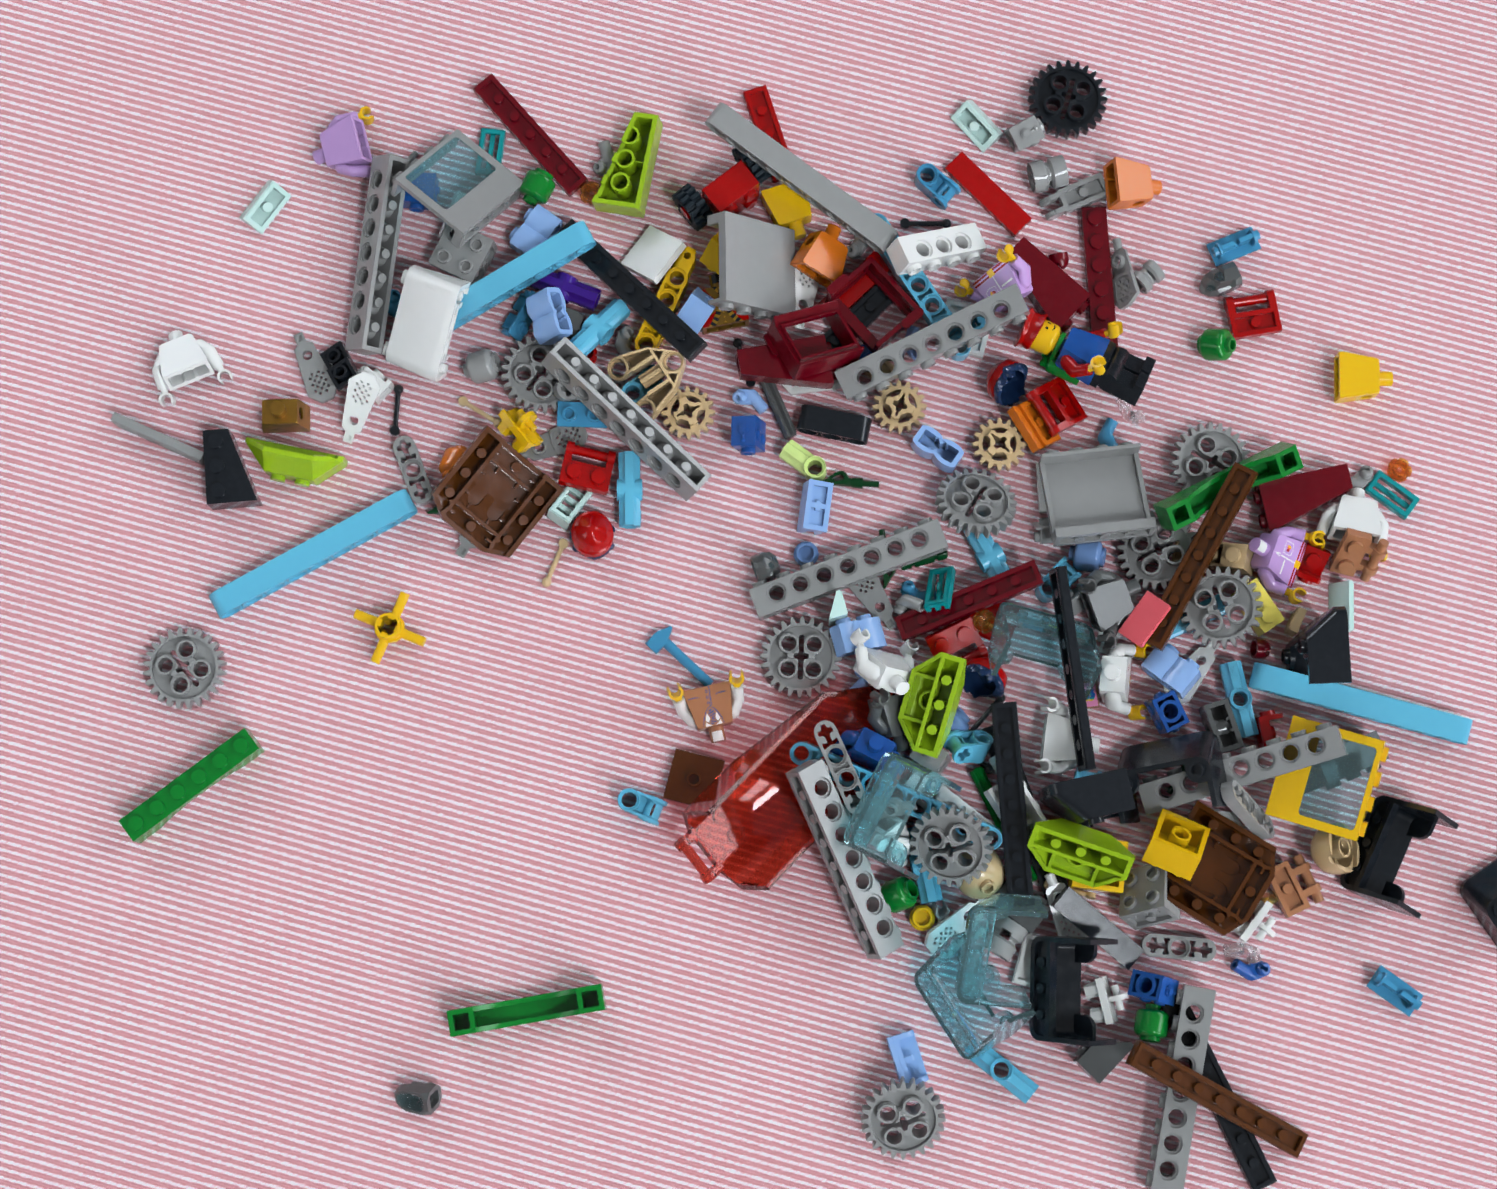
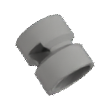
M1062 155L1049 157L1046 162L1037 160L1027 163L1028 179L1034 194L1048 191L1049 186L1057 189L1069 185L1068 169Z
M1000 914L993 924L994 931L988 932L981 944L1001 959L1009 962L1017 951L1015 945L1022 943L1028 931L1004 914ZM1006 932L1010 935V938L1007 940L1001 935Z

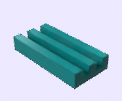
M481 128L479 146L484 150L486 135H491L488 153L492 157L496 135L500 136L496 160L502 164L506 131ZM477 155L474 175L475 177L484 176L487 178L494 172L491 171L492 166L486 163V169L481 170L483 159Z
M1380 470L1376 472L1371 482L1364 489L1366 494L1403 520L1408 517L1420 500V498ZM1378 479L1411 501L1410 505L1378 483ZM1373 487H1375L1377 490H1379V491L1382 492L1384 495H1386L1387 497H1389L1391 500H1393L1394 502H1396L1398 505H1400L1401 507H1403V508L1405 509V511L1402 510V509H1401L1400 507H1398L1397 505H1395V504H1394L1393 502H1391L1390 500H1388L1386 497H1384L1383 495H1381L1379 492H1377L1376 490H1374Z
M953 566L929 570L924 601L926 612H931L932 608H935L936 611L941 610V606H944L945 609H950L956 575ZM940 574V575H939V581L937 582V587H936V589H937L936 600H933V598H934V592H935V586H936L937 575Z

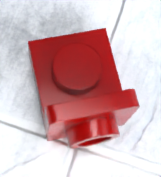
M1307 542L1296 576L1306 584L1311 585L1312 582L1319 584L1321 574L1331 552L1318 546H1312Z
M1274 710L1259 712L1260 717L1255 718L1259 732L1256 735L1258 748L1267 746L1265 741L1276 738L1275 728L1270 726V722L1284 718L1283 713L1275 714Z

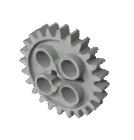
M527 336L525 345L517 341L518 350L510 348L512 357H504V361L509 365L501 366V370L506 372V374L501 375V380L508 381L503 385V389L511 390L508 394L509 399L517 398L515 406L524 403L525 412L529 407H533L535 414L539 408H542L544 415L547 414V409L550 407L554 413L557 412V405L560 400L554 395V386L558 380L547 369L546 377L540 376L530 391H527V387L536 381L537 371L542 373L545 370V367L540 364L541 362L535 361L533 356L537 353L547 356L559 342L553 345H539L536 339L532 341ZM525 371L528 372L531 375V377L528 380L524 381L520 380L517 377V375L520 372ZM565 386L561 388V392H565L567 396L570 391ZM540 387H546L550 390V393L546 396H541L536 391Z
M1212 422L1207 423L1206 429L1202 423L1197 425V431L1193 427L1187 429L1189 436L1184 433L1180 435L1183 443L1178 441L1174 443L1178 451L1170 452V455L1176 457V460L1169 462V465L1176 466V470L1170 474L1178 475L1179 477L1174 483H1183L1182 491L1210 477L1213 473L1216 474L1222 471L1220 468L1227 469L1233 466L1235 462L1239 463L1245 460L1244 456L1248 455L1250 451L1242 450L1246 441L1238 443L1237 439L1240 434L1230 435L1231 427L1222 431V423L1217 424L1214 429ZM1202 440H1207L1209 442V452H1205L1202 450ZM1191 451H1195V453L1200 457L1193 456L1191 454ZM1224 452L1229 453L1232 457L1229 465L1222 460ZM1212 458L1211 463L1215 466L1209 468V462L1206 460ZM1191 461L1198 465V472L1196 474L1189 470V463Z
M974 467L972 473H969L966 468H963L962 474L954 470L953 476L947 474L945 481L942 480L937 489L935 505H938L936 512L942 513L941 521L949 520L948 528L956 526V533L964 530L966 537L970 533H974L976 539H978L980 533H983L986 538H989L990 532L998 536L1000 530L1006 531L1007 525H1011L1017 510L1015 509L1017 501L1014 500L1015 493L1009 492L1010 485L1003 486L1004 478L996 480V473L988 476L986 469L982 473H978L976 467ZM983 489H985V491H984L983 494H982L981 499H979V500L977 501V499H978V497H979V494L981 493V491H982ZM974 506L973 512L970 516L967 517V515L970 512V508Z
M1150 511L1151 517H1155L1153 511ZM1155 517L1157 527L1152 536L1120 539L1125 545L1117 546L1118 551L1124 553L1118 556V560L1125 562L1120 566L1122 571L1129 570L1126 577L1130 579L1135 576L1139 584L1143 582L1144 590H1147L1149 585H1152L1154 592H1157L1159 586H1162L1165 591L1196 532L1188 533L1192 528L1190 524L1172 531L1162 528L1158 517ZM1168 530L1172 532L1171 536L1166 540L1159 538V534L1162 531ZM1146 541L1148 546L1144 550H1137V543ZM1175 541H1179L1178 545H1173ZM1160 547L1163 554L1158 555L1155 549ZM1174 552H1179L1182 554V557L1179 561L1172 562L1169 560L1170 555ZM1139 558H1144L1143 561H1138ZM1150 563L1159 564L1158 569L1152 573L1147 572L1146 567Z
M1217 566L1215 574H1212L1207 569V576L1203 577L1183 613L1187 614V616L1183 617L1181 621L1183 624L1190 623L1186 628L1188 633L1195 630L1194 640L1199 639L1201 636L1203 637L1202 645L1204 646L1211 641L1212 647L1215 649L1219 642L1222 644L1223 649H1226L1227 642L1231 641L1232 645L1237 647L1236 639L1239 638L1245 643V633L1254 635L1251 626H1260L1255 617H1263V613L1257 610L1264 606L1263 602L1256 601V599L1261 597V593L1253 592L1257 585L1256 583L1248 585L1250 579L1248 575L1242 579L1240 578V570H1237L1232 575L1230 567L1226 568L1225 573H1221L1219 566ZM1231 586L1236 589V593L1232 597H1225L1222 594L1226 587ZM1213 587L1217 588L1221 601L1225 606V612L1230 623V628L1228 629L1225 627L1212 591ZM1203 595L1212 597L1210 604L1206 606L1200 605L1198 600ZM1235 610L1245 612L1243 619L1239 621L1233 620L1231 614ZM1212 618L1220 620V625L1216 629H1209L1206 626L1207 622Z
M801 616L799 623H796L794 618L791 617L790 625L788 626L784 621H781L782 629L779 630L773 627L772 630L775 635H766V639L770 644H762L761 646L767 651V653L760 654V658L767 660V662L761 664V668L769 669L764 677H773L770 686L772 687L778 683L780 685L779 693L784 689H788V697L792 695L793 691L797 692L798 699L801 698L802 692H806L808 698H811V690L821 694V685L827 689L830 687L827 679L836 680L832 671H840V667L835 665V662L842 661V657L835 655L836 652L833 647L832 638L828 637L830 630L822 631L823 622L817 627L814 626V618H811L808 624L805 623L804 616ZM802 635L804 636L803 655L808 657V659L803 661V678L799 680L798 659L794 658V656H798L799 636ZM788 638L796 643V647L790 651L785 650L781 644L783 640ZM813 639L821 644L820 650L815 652L807 648L808 641ZM787 663L793 665L795 672L790 676L782 674V665ZM817 665L820 669L819 675L815 677L809 676L806 672L807 666Z
M178 627L177 635L168 630L169 638L166 639L160 635L161 643L159 645L152 642L151 645L155 651L146 652L151 657V660L143 662L144 665L149 667V670L144 671L143 675L151 677L145 684L147 686H154L150 691L151 694L156 695L160 693L158 701L163 702L167 699L166 705L169 707L176 702V708L180 710L185 703L188 709H192L193 702L201 707L202 698L210 702L211 697L209 693H219L215 686L216 684L224 685L219 680V676L227 675V673L220 670V667L227 665V662L219 660L225 653L223 651H215L220 644L218 642L211 643L212 636L208 634L203 638L204 632L202 630H198L194 635V629L191 627L188 628L185 634L184 630ZM187 645H192V654L184 657L182 653L183 648ZM173 650L179 659L188 665L187 669L199 682L198 686L194 685L189 675L182 672L183 667L171 654ZM171 660L173 663L172 669L168 672H163V663ZM203 664H207V674L199 677L197 674L198 668ZM186 680L188 683L187 689L183 692H178V683Z
M942 804L939 812L935 807H932L930 815L924 812L921 816L922 820L917 819L915 823L916 828H913L910 833L913 838L910 839L909 845L915 846L911 849L910 855H917L913 863L922 864L919 872L922 873L927 870L929 872L928 880L936 876L938 885L943 879L946 880L948 887L951 886L953 881H956L958 887H961L963 879L968 884H971L972 876L979 879L982 874L981 871L985 872L988 868L986 863H990L992 860L990 854L993 852L994 846L988 844L992 842L993 836H985L990 828L989 826H980L984 820L983 818L973 819L975 811H972L969 815L965 814V806L960 811H956L955 804H952L950 810H947L946 806ZM955 828L964 829L967 835L958 834ZM930 832L939 833L941 839L934 838ZM961 853H969L972 859L964 858ZM936 856H943L947 863L940 862Z
M901 1076L900 1083H896L891 1078V1085L889 1086L881 1082L882 1090L879 1091L876 1088H872L874 1097L866 1096V1103L868 1105H862V1112L864 1114L860 1115L861 1123H864L862 1125V1132L866 1133L867 1142L873 1140V1149L881 1146V1155L890 1151L891 1158L894 1159L896 1154L900 1153L902 1160H904L906 1153H910L912 1158H915V1151L917 1150L923 1155L925 1154L924 1146L934 1148L932 1139L940 1140L939 1132L944 1131V1125L941 1122H945L946 1118L945 1114L942 1113L944 1112V1106L939 1104L941 1102L940 1096L934 1095L933 1087L925 1090L924 1081L917 1086L915 1078L912 1077L909 1083H905L904 1076ZM914 1100L918 1102L914 1106L907 1105L909 1101ZM885 1107H890L893 1109L892 1111L886 1113L881 1111ZM916 1124L925 1125L921 1129L913 1128ZM893 1130L899 1131L897 1135L892 1136L888 1134Z

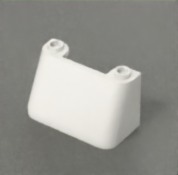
M412 265L408 270L405 269L401 277V284H404L390 340L385 342L382 354L386 356L387 362L426 379L438 382L447 375L449 365L443 362L449 358L447 353L459 309L462 308L463 302L461 301L463 295L468 294L471 282Z

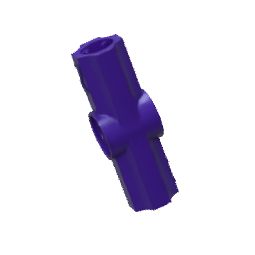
M552 272L528 286L539 291L546 287H557L564 296L565 304L570 302L594 311L597 307L602 293L601 290L578 282L575 277L564 272Z

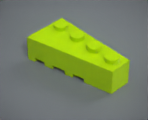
M634 112L621 139L622 142L617 153H614L611 160L612 163L600 182L601 186L591 201L596 211L644 218L663 129L659 115Z

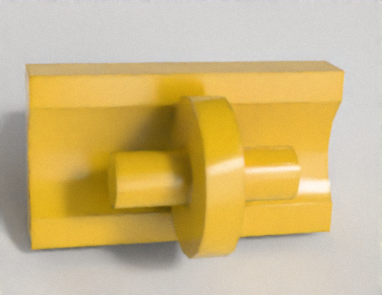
M514 408L509 411L501 410L498 414L502 420L497 429L505 436L514 434L516 439L512 442V447L518 453L526 452L531 447L539 446L544 441L536 432L537 426L534 424V421L537 419V415L534 411L526 413L523 409Z

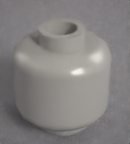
M490 349L469 353L466 357V364H463V372L466 378H471L476 384L496 379L499 371H501L500 358L496 352H492Z

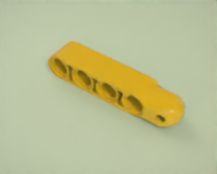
M689 246L684 249L673 263L656 295L661 301L665 298L673 300V304L668 308L675 314L688 289V281L696 266V249ZM674 277H681L684 281L680 285H674L671 283V280ZM644 320L635 339V349L639 350L643 342H650L653 345L652 348L659 349L664 338Z

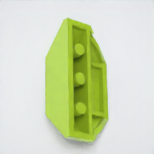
M246 437L245 440L263 470L270 476L271 480L284 483L285 479L295 481L294 484L301 487H309L310 484L319 485L347 467L348 464L344 456Z
M940 652L912 669L908 681L910 688L904 694L898 715V720L912 751L938 758L950 734L964 687L967 659Z
M1063 818L1035 822L1027 843V847L1032 851L1044 871L1093 888L1116 881L1127 880L1135 860V855L1112 835Z

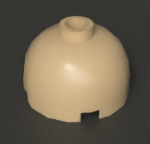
M1332 823V825L1351 830L1345 823ZM1318 830L1311 841L1310 855L1316 865L1326 873L1334 875L1351 873L1353 871L1352 868L1357 867L1359 864L1358 841Z
M995 851L990 854L992 860L990 863H986L988 868L985 872L981 871L982 874L979 879L972 876L971 884H968L963 879L961 887H958L963 894L970 898L981 900L993 896L1001 889L1005 879V869ZM965 852L962 854L964 858L972 859L969 853Z

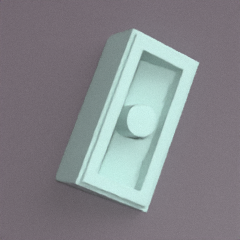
M966 100L950 117L982 152H985L1004 135L973 100Z
M268 180L239 218L257 232L263 234L291 198V195L273 180Z
M1353 580L1331 583L1328 586L1329 609L1345 606L1348 616V631L1351 632L1354 630Z
M840 590L836 591L829 616V627L836 625V620L848 617L844 597Z

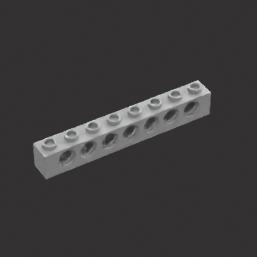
M393 154L372 157L345 350L362 355L382 354L405 190H402L395 197L390 193L393 186V177L399 171L404 172L410 163V160Z
M1015 283L834 373L848 401L854 400L856 403L867 398V393L874 389L877 392L891 386L890 382L897 378L902 381L913 375L912 371L920 367L924 370L935 365V360L942 356L945 359L959 353L958 349L965 345L968 348L973 347L981 342L980 338L988 334L992 337L1003 332V327L1010 323H1013L1015 326L1026 321V316L1030 314V311ZM997 307H1007L1008 314L1004 318L996 317L995 310ZM977 317L985 319V325L981 329H974L972 327V321ZM954 328H960L963 331L962 337L958 340H951L949 338V333ZM931 339H937L940 342V346L936 351L927 350V343ZM909 350L917 352V358L913 362H906L904 360V355ZM892 361L894 362L893 371L887 374L883 373V363ZM864 372H870L872 375L871 381L865 385L860 384V375Z
M564 337L540 363L685 501L689 500L712 476L569 339Z
M931 517L922 519L917 522L918 526L908 529V526L901 527L893 531L894 535L887 538L884 535L877 536L870 540L871 544L861 547V544L853 545L846 549L847 553L838 556L837 553H832L823 557L824 561L814 565V562H809L799 567L800 570L794 573L785 571L777 574V579L767 582L765 579L752 584L753 588L749 589V593L760 621L836 593L838 590H844L947 551L949 546L938 518L934 520ZM916 535H922L926 542L923 546L917 547L912 544V538ZM892 544H898L902 547V552L899 555L893 556L889 554L888 547ZM875 553L879 559L875 564H867L864 561L866 554ZM847 561L855 565L854 571L848 574L841 571V565ZM826 570L831 573V578L828 582H820L817 579L820 571ZM803 579L807 581L808 586L804 591L794 589V583L797 580ZM773 589H782L784 596L780 600H773L770 597Z
M1331 722L1317 725V731L1307 734L1304 729L1291 733L1292 739L1281 741V738L1278 737L1265 741L1267 746L1259 749L1256 748V745L1240 749L1242 754L1233 757L1231 752L1222 754L1227 782L1236 780L1243 787L1346 756L1348 753L1339 726H1332ZM1316 737L1320 738L1323 742V749L1318 753L1312 752L1309 748V742ZM1289 745L1295 746L1298 750V756L1294 760H1288L1284 756V750ZM1263 753H1269L1273 758V763L1268 768L1262 767L1259 763V758ZM1240 760L1244 761L1248 766L1247 772L1242 776L1238 775L1234 770L1236 762ZM1181 767L1167 771L1168 776L1158 779L1157 775L1143 778V784L1139 785L1138 789L1146 815L1160 812L1162 808L1167 810L1210 797L1208 782L1198 783L1195 790H1189L1186 787L1185 780L1187 775L1185 771H1182ZM1165 783H1169L1173 787V794L1169 798L1161 794V787Z
M823 759L808 760L785 774L867 959H882L904 945L901 931L892 918L891 908L885 902L881 893L880 883L873 875L870 868L871 863L862 850L859 836L854 832L850 822V815L843 807L839 790L834 786L829 775L830 770L828 766L824 763ZM826 807H827V810H828L827 816H826V814H825V808H826ZM836 830H837V832H838V838H837V839H836V836H835Z
M1183 984L1182 989H1178L1175 1004L1180 1006L1178 1015H1173L1171 1030H1175L1174 1041L1169 1040L1167 1056H1171L1176 1061L1183 1057L1189 1058L1191 1060L1190 1069L1202 1075L1216 990ZM1191 1005L1197 1006L1200 1010L1199 1017L1195 1020H1190L1186 1017V1009ZM1187 1031L1193 1032L1196 1037L1195 1042L1190 1046L1184 1045L1181 1041L1183 1033ZM1167 1086L1165 1093L1161 1092L1158 1108H1162L1161 1119L1156 1118L1154 1134H1158L1157 1145L1152 1144L1150 1160H1154L1152 1171H1147L1145 1186H1149V1189H1184L1198 1103L1185 1096H1174L1173 1090ZM1174 1109H1178L1183 1113V1118L1178 1123H1172L1168 1118L1169 1113ZM1176 1136L1179 1141L1177 1147L1174 1149L1166 1148L1164 1146L1166 1137ZM1162 1163H1173L1174 1171L1170 1175L1162 1174L1160 1172Z

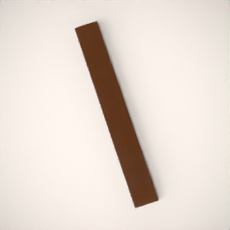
M1237 462L1233 464L1161 597V600L1169 604L1171 609L1146 644L1160 651L1164 650L1258 477V472Z
M1136 1040L1125 1062L1127 1065L1295 1158L1299 1157L1308 1134L1146 1043Z

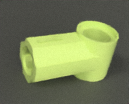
M792 439L783 447L779 458L804 475L807 480L823 481L827 473L826 464L821 457L813 455ZM813 465H818L822 468V471L816 475L811 474L808 470Z

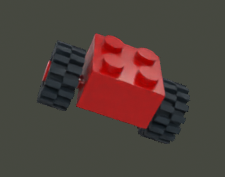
M734 148L732 154L738 163L704 187L702 195L691 184L687 183L672 195V199L685 220L696 231H699L707 225L708 215L722 211L739 214L744 209L750 210L758 203L759 185L772 175Z

